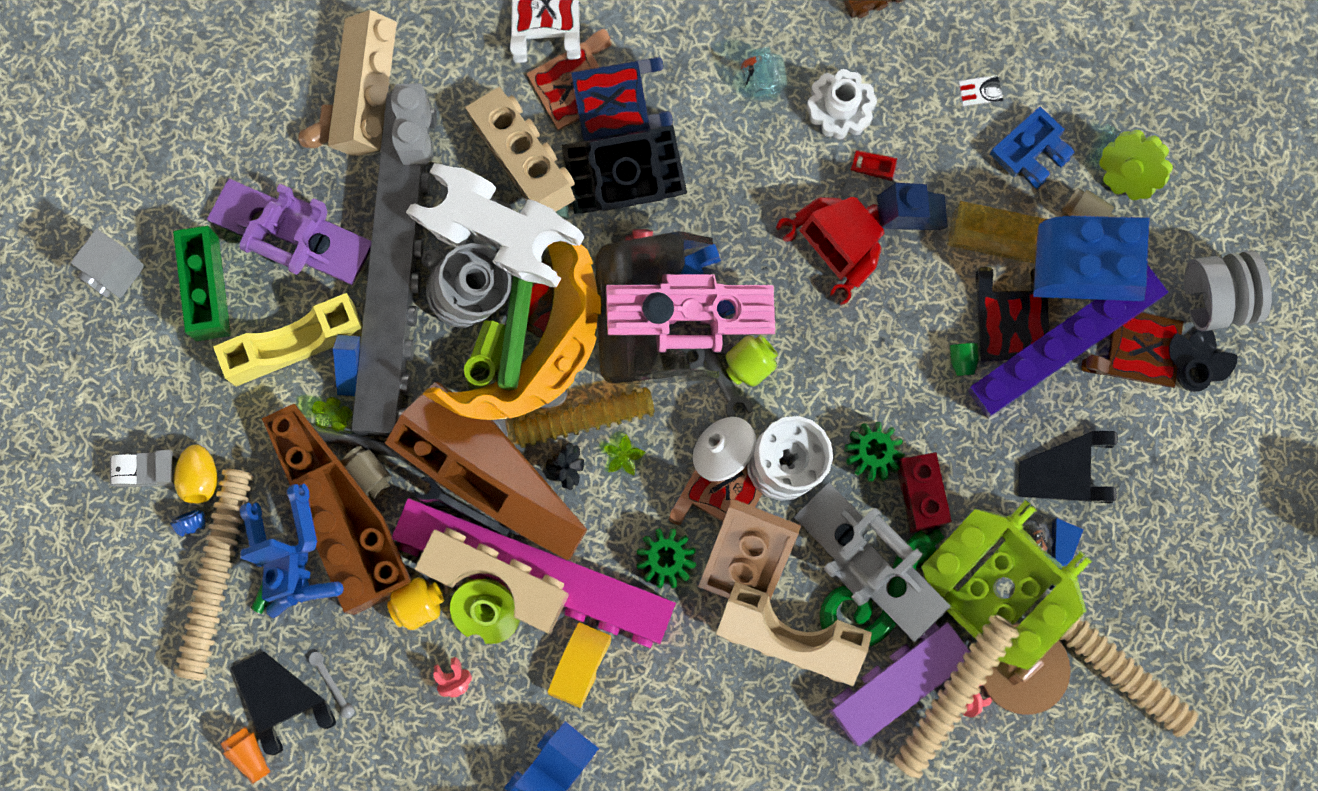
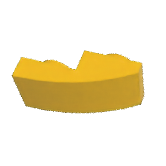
M578 622L548 689V695L581 709L596 679V671L611 643V635Z

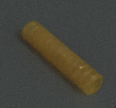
M646 386L642 387L640 392L633 389L631 391L632 394L621 392L619 397L613 394L607 400L604 397H600V401L594 402L592 399L586 405L583 402H579L577 407H573L571 404L565 410L558 407L557 412L546 410L544 415L537 412L535 413L536 417L530 418V415H525L523 420H519L518 417L514 418L513 428L518 446L520 445V448H525L527 443H531L534 446L536 441L541 440L542 443H546L548 438H552L555 441L558 440L557 436L563 435L564 438H567L568 434L573 432L576 436L579 435L581 430L588 433L590 428L595 427L596 430H600L602 425H606L609 428L611 423L616 422L617 425H621L623 420H627L630 423L633 421L632 418L638 417V420H642L644 415H648L649 418L654 417L655 409L650 389Z

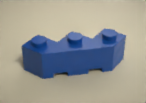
M565 721L556 732L551 729L546 732L536 745L541 752L524 774L517 770L504 789L506 791H567L599 748Z

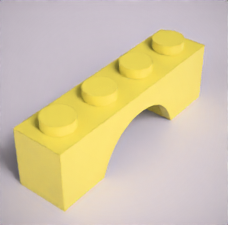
M345 293L313 306L306 316L290 325L264 333H245L215 345L213 348L225 379L237 387L333 348L337 335L362 336L363 325L353 301Z

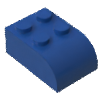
M1060 216L1041 222L1037 233L1033 297L1144 301L1150 218Z

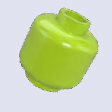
M746 335L727 352L726 360L729 367L726 369V372L736 384L740 385L744 382L749 386L755 387L776 369L777 362L775 358L778 356V353L762 335L758 337Z

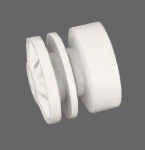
M800 416L783 417L772 423L756 439L753 456L747 464L748 476L755 488L766 497L779 501L794 500L821 483L830 471L833 460L831 441L824 429L814 421ZM782 457L784 460L790 459L792 464L789 467L786 464L781 465L779 459Z

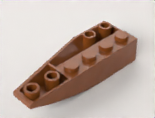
M434 382L429 387H438L443 392H452L439 382ZM422 394L400 415L385 442L391 449L474 507L566 560L571 559L588 531L493 420L459 416Z
M291 404L262 418L290 486L305 484L309 489L310 497L308 501L317 538L316 548L330 581L340 582L344 587L343 593L337 596L343 612L356 615L391 598L392 592L410 584L412 581L383 515L297 405Z

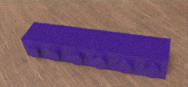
M1147 264L1144 301L1095 299L970 386L968 389L969 394L989 419L1155 304L1168 293L1167 289Z

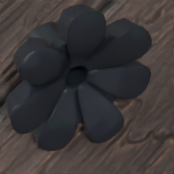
M572 443L563 444L561 452L554 454L553 459H548L546 462V470L549 473H555V479L561 481L562 487L568 490H572L574 485L578 486L580 475L577 472L584 469V459L577 460L580 455V448L577 445L573 446Z

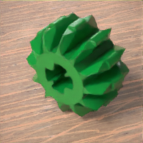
M881 422L874 424L873 432L867 423H863L860 426L861 434L856 431H852L849 434V438L854 443H848L844 446V451L855 454L846 459V465H853L855 463L860 465L854 471L856 477L860 476L864 469L868 470L866 476L868 482L874 480L876 471L882 481L889 478L888 470L896 473L900 469L894 460H900L905 457V453L902 451L894 450L903 444L902 438L892 441L890 437L895 429L890 427L884 434L881 432ZM869 444H872L874 448L882 449V453L878 456L880 459L877 460L875 455L868 456L867 450L871 447Z
M656 529L655 534L658 540L656 543L648 536L643 538L644 543L650 550L637 549L636 554L638 556L648 558V560L637 563V569L644 570L650 567L651 570L644 576L646 582L651 581L656 574L659 576L656 583L658 589H662L664 578H669L670 586L674 589L677 588L676 574L685 582L689 580L688 573L682 567L695 569L696 563L686 560L684 557L694 555L696 550L694 547L682 549L689 540L686 535L682 536L678 542L674 541L676 529H670L668 539L663 538L661 529ZM661 550H665V553H667V550L674 552L672 560L675 564L668 568L666 563L664 568L658 564L660 561L658 553Z

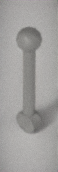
M320 652L311 653L309 663L317 666L341 707V716L345 719L351 718L354 715V707L347 704L323 664V655Z

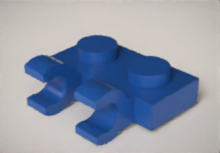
M1040 106L991 150L990 155L1013 178L1022 172L1025 179L1037 190L1047 181L1046 178L1050 173L1035 158L1046 150L1049 157L1062 168L1071 159L1070 156L1074 154V150L1059 138L1065 129Z

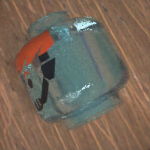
M770 48L752 50L750 52L751 57L745 59L741 64L746 93L753 95L755 100L779 97L781 95L780 91L787 86L783 57L779 54L771 53Z

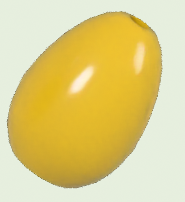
M190 445L185 448L178 458L173 480L177 495L187 503L196 504L208 501L214 495L217 487L218 477L214 460L208 450L201 445Z

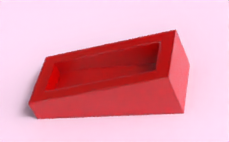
M856 150L851 171L893 181L898 161L897 158ZM859 156L863 157L861 166L856 167Z

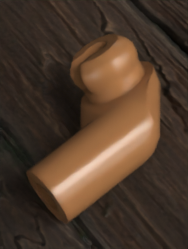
M322 105L319 122L301 130L298 140L303 147L314 149L328 142L333 105Z

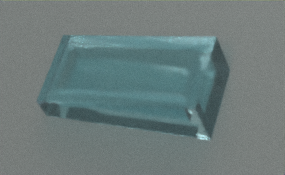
M1106 124L1084 161L1103 172L1104 170L1099 165L1103 149L1110 142H1115V139L1122 132Z

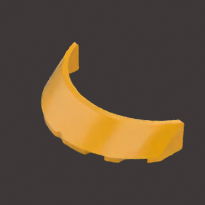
M562 241L553 242L547 246L553 270L557 272L561 280L557 287H554L553 306L544 334L533 352L521 364L519 386L517 389L507 391L498 387L497 382L485 387L462 392H443L438 387L427 388L423 395L459 416L481 420L506 419L525 415L560 396L574 382L576 373L583 370L596 342L595 332L598 315L601 314V297L597 292L596 281L591 267L593 262L588 250L582 244L574 246Z

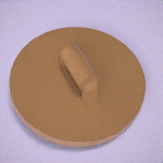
M1058 640L1030 670L999 662L998 666H992V675H986L987 682L983 687L988 696L998 706L1009 712L1022 715L1044 712L1053 707L1062 698L1068 687L1070 662L1067 652Z

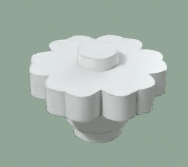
M841 69L837 72L836 76L825 73L819 80L813 83L811 88L812 97L808 100L807 111L810 114L811 123L822 125V133L825 136L843 139L848 132L853 135H859L870 125L873 118L871 111L874 110L877 99L872 85L861 84L862 78L859 73Z

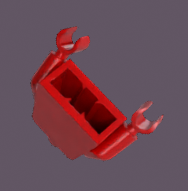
M819 197L796 212L794 219H780L776 229L778 231L784 226H791L792 231L782 238L784 242H790L796 238L797 228L802 226L799 230L837 277L840 280L845 277L847 278L844 284L835 285L830 292L831 297L837 289L846 291L847 298L842 301L841 306L850 300L851 290L854 287L859 288L877 268L882 250L878 241L885 233L879 224L878 205L872 204L865 208L858 198L855 197L845 200Z

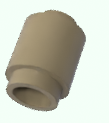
M1078 187L1062 209L1068 216L1116 217L1111 213L1114 206L1088 189L1084 192Z
M358 446L348 452L340 461L368 497L372 496L373 499H377L390 488L388 482L392 476L371 450H365L363 446Z

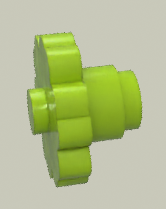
M1141 130L1122 132L1115 139V142H1110L1103 149L1099 165L1103 170L1107 171L1103 177L1104 183L1115 194L1119 195L1126 192L1131 200L1149 199L1156 189L1163 188L1169 181V174L1172 172L1173 165L1165 159L1169 154L1168 147L1157 136L1152 135L1146 138Z

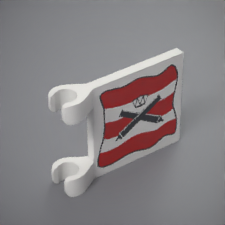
M512 0V38L510 50L515 63L527 61L526 39L565 37L564 47L567 51V58H580L579 0Z

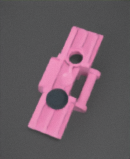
M663 274L662 284L606 286L607 335H656L658 352H666L667 349H712L713 352H721L722 335L775 334L773 285L717 284L713 274ZM726 300L733 304L735 308L733 318L724 319L720 317L717 312V305L720 301ZM676 321H701L703 325H710L711 335H668L669 324H674Z

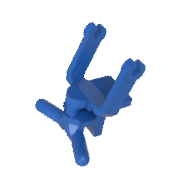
M294 484L287 489L299 540L296 546H289L274 539L267 540L262 519V509L257 502L253 504L246 503L240 507V515L245 522L250 546L241 550L240 558L256 564L257 567H264L262 599L268 602L273 601L266 609L267 615L271 618L278 617L287 608L296 605L298 601L303 603L314 599L335 597L341 595L344 590L340 582L309 585L308 579H310L311 572L305 570V566L308 563V552L314 551L316 548L317 538L308 501L310 493L305 484L299 486Z

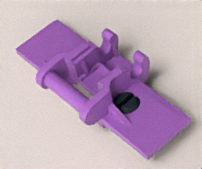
M228 179L207 221L242 236L240 250L247 253L253 251L288 267L289 272L296 275L301 272L304 266H307L353 286L370 253V240L325 221L328 211L324 202L313 198L310 203L294 197L292 189L283 184H279L277 187V192H279L277 200L239 182ZM263 211L258 219L252 220L255 213ZM271 234L297 246L294 254L264 242L266 236Z

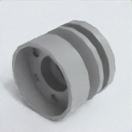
M1250 250L1239 254L1229 253L1223 259L1218 256L1192 259L1188 262L1184 275L1185 295L1202 292L1206 308L1189 310L1191 321L1198 330L1203 332L1229 327L1231 322L1236 326H1243L1248 323L1256 324L1266 321L1270 314L1272 303L1271 283L1264 260L1257 252Z

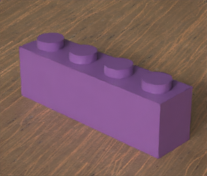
M934 623L920 636L921 641L910 648L907 644H904L889 656L893 662L881 670L877 665L861 677L864 684L855 691L847 687L832 699L835 706L829 711L855 746H861L950 678L952 671H958L957 664L964 662L963 655L965 652L970 653V651L949 623L942 624L939 627Z

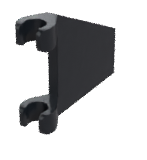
M1091 431L1020 461L1018 497L1113 503L1117 499L1116 488L1091 487V447L1113 448L1118 443L1117 432Z
M428 476L421 478L424 482L430 483L429 488L431 490L426 495H421L415 490L414 495L426 506L449 508L493 532L511 537L512 532L509 529L447 496L444 490L432 478Z
M263 651L231 667L258 731L262 748L267 755L275 756L283 751V746L274 727L311 708L320 728L329 729L336 725L335 717L327 701Z

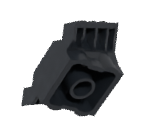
M674 125L561 145L565 167L575 182V185L571 186L575 198L572 202L574 214L613 210L662 201V199L687 194Z

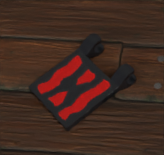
M981 267L976 271L981 361L1009 360L1049 332L1048 298L1033 297L1035 267L1030 271L1032 291L992 292L993 269L991 267Z

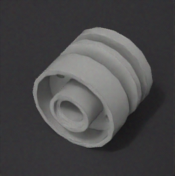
M474 243L457 246L433 269L427 280L426 297L430 309L439 320L452 327L468 328L476 326L505 303L511 292L512 277L510 273L493 263V259L497 254L495 250L486 245Z

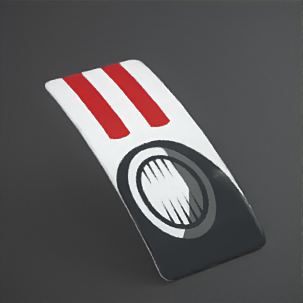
M999 76L959 81L963 106L1003 101Z

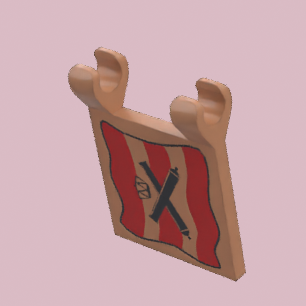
M605 29L595 32L585 42L580 44V58L568 59L567 52L527 73L530 82L558 131L580 120L571 72L599 68L593 54H597L612 45L610 36Z
M747 465L738 474L724 481H709L703 478L695 469L673 507L669 521L675 525L682 524L691 505L723 522L732 499L755 507L763 493L753 485L748 476Z

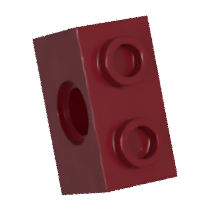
M937 452L901 458L897 462L900 467L897 473L910 533L918 532L919 530H930L936 527H945L950 524L952 520Z

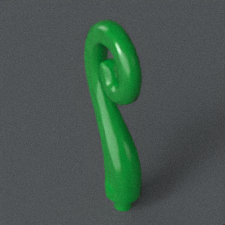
M937 527L927 534L919 530L906 541L914 551L918 549L923 554L912 566L915 570L923 565L937 550L935 545L945 539ZM896 555L892 567L894 569L903 562L898 555ZM893 577L889 581V595L895 598L903 596L907 590L906 581L902 577ZM845 585L832 590L821 604L819 618L822 630L838 620L837 609L843 601H854L851 598L853 593ZM871 599L861 606L856 603L857 610L853 615V621L856 624H864L873 613ZM882 610L874 623L864 629L872 632L869 647L885 639L897 624L884 610Z

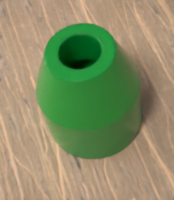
M978 343L949 345L950 360L956 375H975L979 362Z

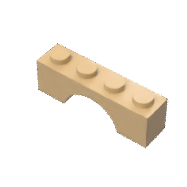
M446 528L443 534L434 529L415 567L416 571L451 588L462 579L474 574L494 575L502 579L512 592L515 603L514 617L545 633L551 634L569 596L567 592L562 590L563 582L546 574L540 580L529 574L532 569L531 567L512 559L510 564H506L496 559L499 552L479 543L477 549L464 544L466 537L454 530Z
M737 582L733 586L716 635L726 638L732 643L742 644L758 650L766 656L782 659L794 664L798 668L811 670L827 676L835 682H843L854 686L865 660L872 632L839 620L835 621L828 628L817 632H802L792 629L782 623L774 614L769 594Z

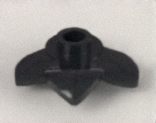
M1199 330L1189 340L1180 334H1174L1169 344L1170 359L1177 367V380L1185 390L1190 392H1199L1206 389L1211 382L1226 380L1237 364L1238 356L1229 352L1217 353V344L1213 330L1203 332ZM1190 369L1198 372L1199 378L1197 381H1193L1190 378Z

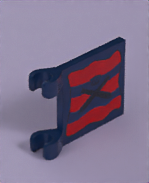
M661 57L571 72L583 140L673 124L670 111L649 115L647 113L641 74L663 70L664 65Z

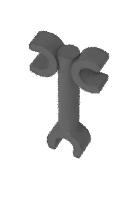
M732 343L722 347L721 352H713L712 349H681L682 355L694 351L699 357L696 362L689 365L690 371L699 369L703 365L704 360L706 361L728 403L726 407V415L728 417H736L733 407L737 404H742L748 414L753 411L750 400L739 396L718 354L726 355L733 347Z

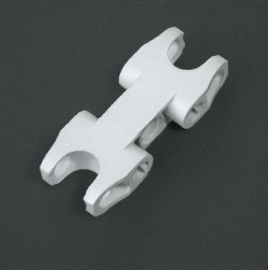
M434 163L430 173L442 185L448 187L446 199L440 205L433 208L410 204L406 213L415 222L434 234L438 240L456 248L457 246L465 245L469 236H472L499 249L493 259V263L502 270L526 282L557 287L561 278L557 275L556 271L541 262L542 253L548 245L558 241L580 246L584 239L581 231L560 217L552 208L534 200L528 199L520 213L490 200L496 191V187L485 178L464 168Z

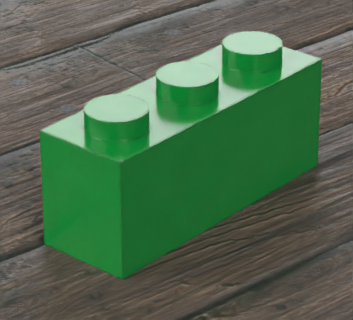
M208 225L173 231L185 333L196 342L231 336L219 237Z

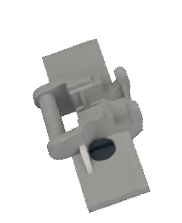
M829 482L794 518L835 559L832 563L829 562L824 567V570L831 577L837 576L853 593L851 598L859 606L872 598L915 642L951 606L912 567L923 554L918 549L914 551L880 517L882 513L877 508H874L863 517ZM871 528L903 560L895 569L864 538V535ZM893 577H902L907 583L905 594L898 598L890 596L887 592V583Z

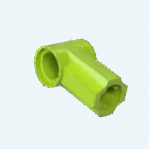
M484 320L471 357L464 365L465 378L471 390L497 382L506 327L504 324ZM478 368H486L490 371L488 378L483 381L474 380L472 374Z

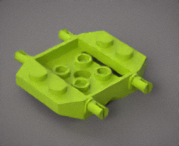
M1024 500L1013 514L1008 516L974 509L921 567L926 581L951 606L947 612L975 639L978 634L984 633L982 627L984 624H990L989 617L991 615H998L1014 625L1053 584L1055 588L1017 626L1019 635L1017 638L1012 637L1011 647H1005V656H999L998 658L1000 662L1030 670L1086 612L1077 576L1092 561L1089 557H1086L1076 566L1086 556L1082 551H1079L1066 566H1062L1045 552L1023 529V523L1037 511L1034 506H1030L1031 504L1027 500ZM1003 537L1006 541L957 591L954 587L994 544ZM1002 577L1009 578L1014 583L1015 591L1010 598H1003L997 593L996 584Z

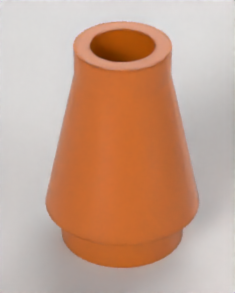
M246 727L240 729L220 744L225 751L222 754L249 779L251 784H254L270 772L254 732L250 734Z

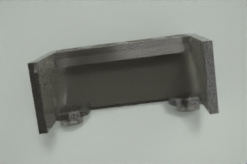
M678 231L609 243L601 247L596 256V286L598 295L601 297V314L598 315L600 372L605 381L612 384H655L719 378V371L690 369L689 358L681 349H667L666 352H658L656 335H607V285L662 284L663 274H681L685 265L684 250L713 245V238Z

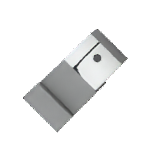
M158 450L152 453H137V455L111 456L110 486H174V471L179 454L171 450Z

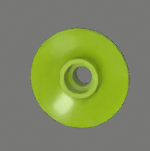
M487 579L467 581L458 587L451 598L450 614L455 626L466 637L471 635L481 636L485 644H497L509 639L515 633L520 620L514 617L515 603L512 593L497 582ZM484 604L490 605L493 609H487Z

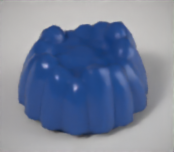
M196 509L172 519L170 525L182 537L185 533L194 534L197 528L204 530L206 526L204 511Z

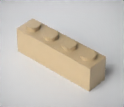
M372 10L347 17L344 22L328 147L351 156H361L381 150L386 97L389 88L397 22Z

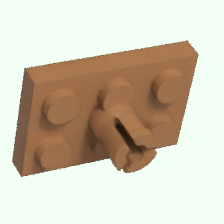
M732 499L698 587L729 599L733 586L737 582L769 594L771 600L801 525Z

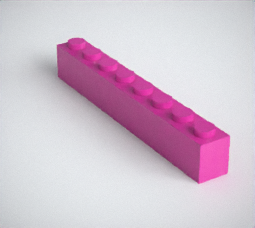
M407 499L392 535L393 540L400 543L398 550L418 557L420 551H424L434 529L444 534L446 528H449L466 537L464 544L477 549L480 543L499 552L496 559L506 564H510L511 560L514 559L531 567L532 569L529 574L540 580L546 574L563 582L562 590L569 594L564 604V608H566L564 615L581 622L585 621L586 616L600 621L597 628L614 635H618L619 630L633 634L632 642L650 649L653 642L661 644L675 608V602L414 500ZM474 574L468 576V578H471L473 580L486 579V577H488L490 579L498 581L499 584H501L511 592L508 585L502 579L494 575Z

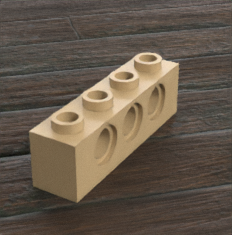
M499 86L465 107L472 125L525 201L528 199L534 200L557 212L575 200L571 186L575 185L572 176L565 167L559 169L555 164L557 157L547 142L541 144L537 139L540 134L530 118L524 121L520 115L523 113L522 108L513 95L507 97ZM539 174H545L540 178H535Z

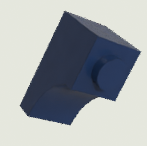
M894 183L877 195L879 224L883 229L944 230L948 227L945 194L927 191V184Z

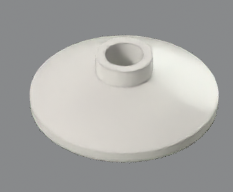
M738 417L723 418L710 425L699 437L694 447L693 464L696 471L709 481H724L743 470L752 458L756 446V435L752 426L744 419Z

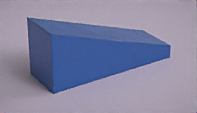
M337 335L333 347L337 395L355 396L360 356V336Z
M1056 518L1052 520L1051 556L1062 566H1066L1074 557L1084 529ZM1053 584L1050 586L1051 591L1055 588Z

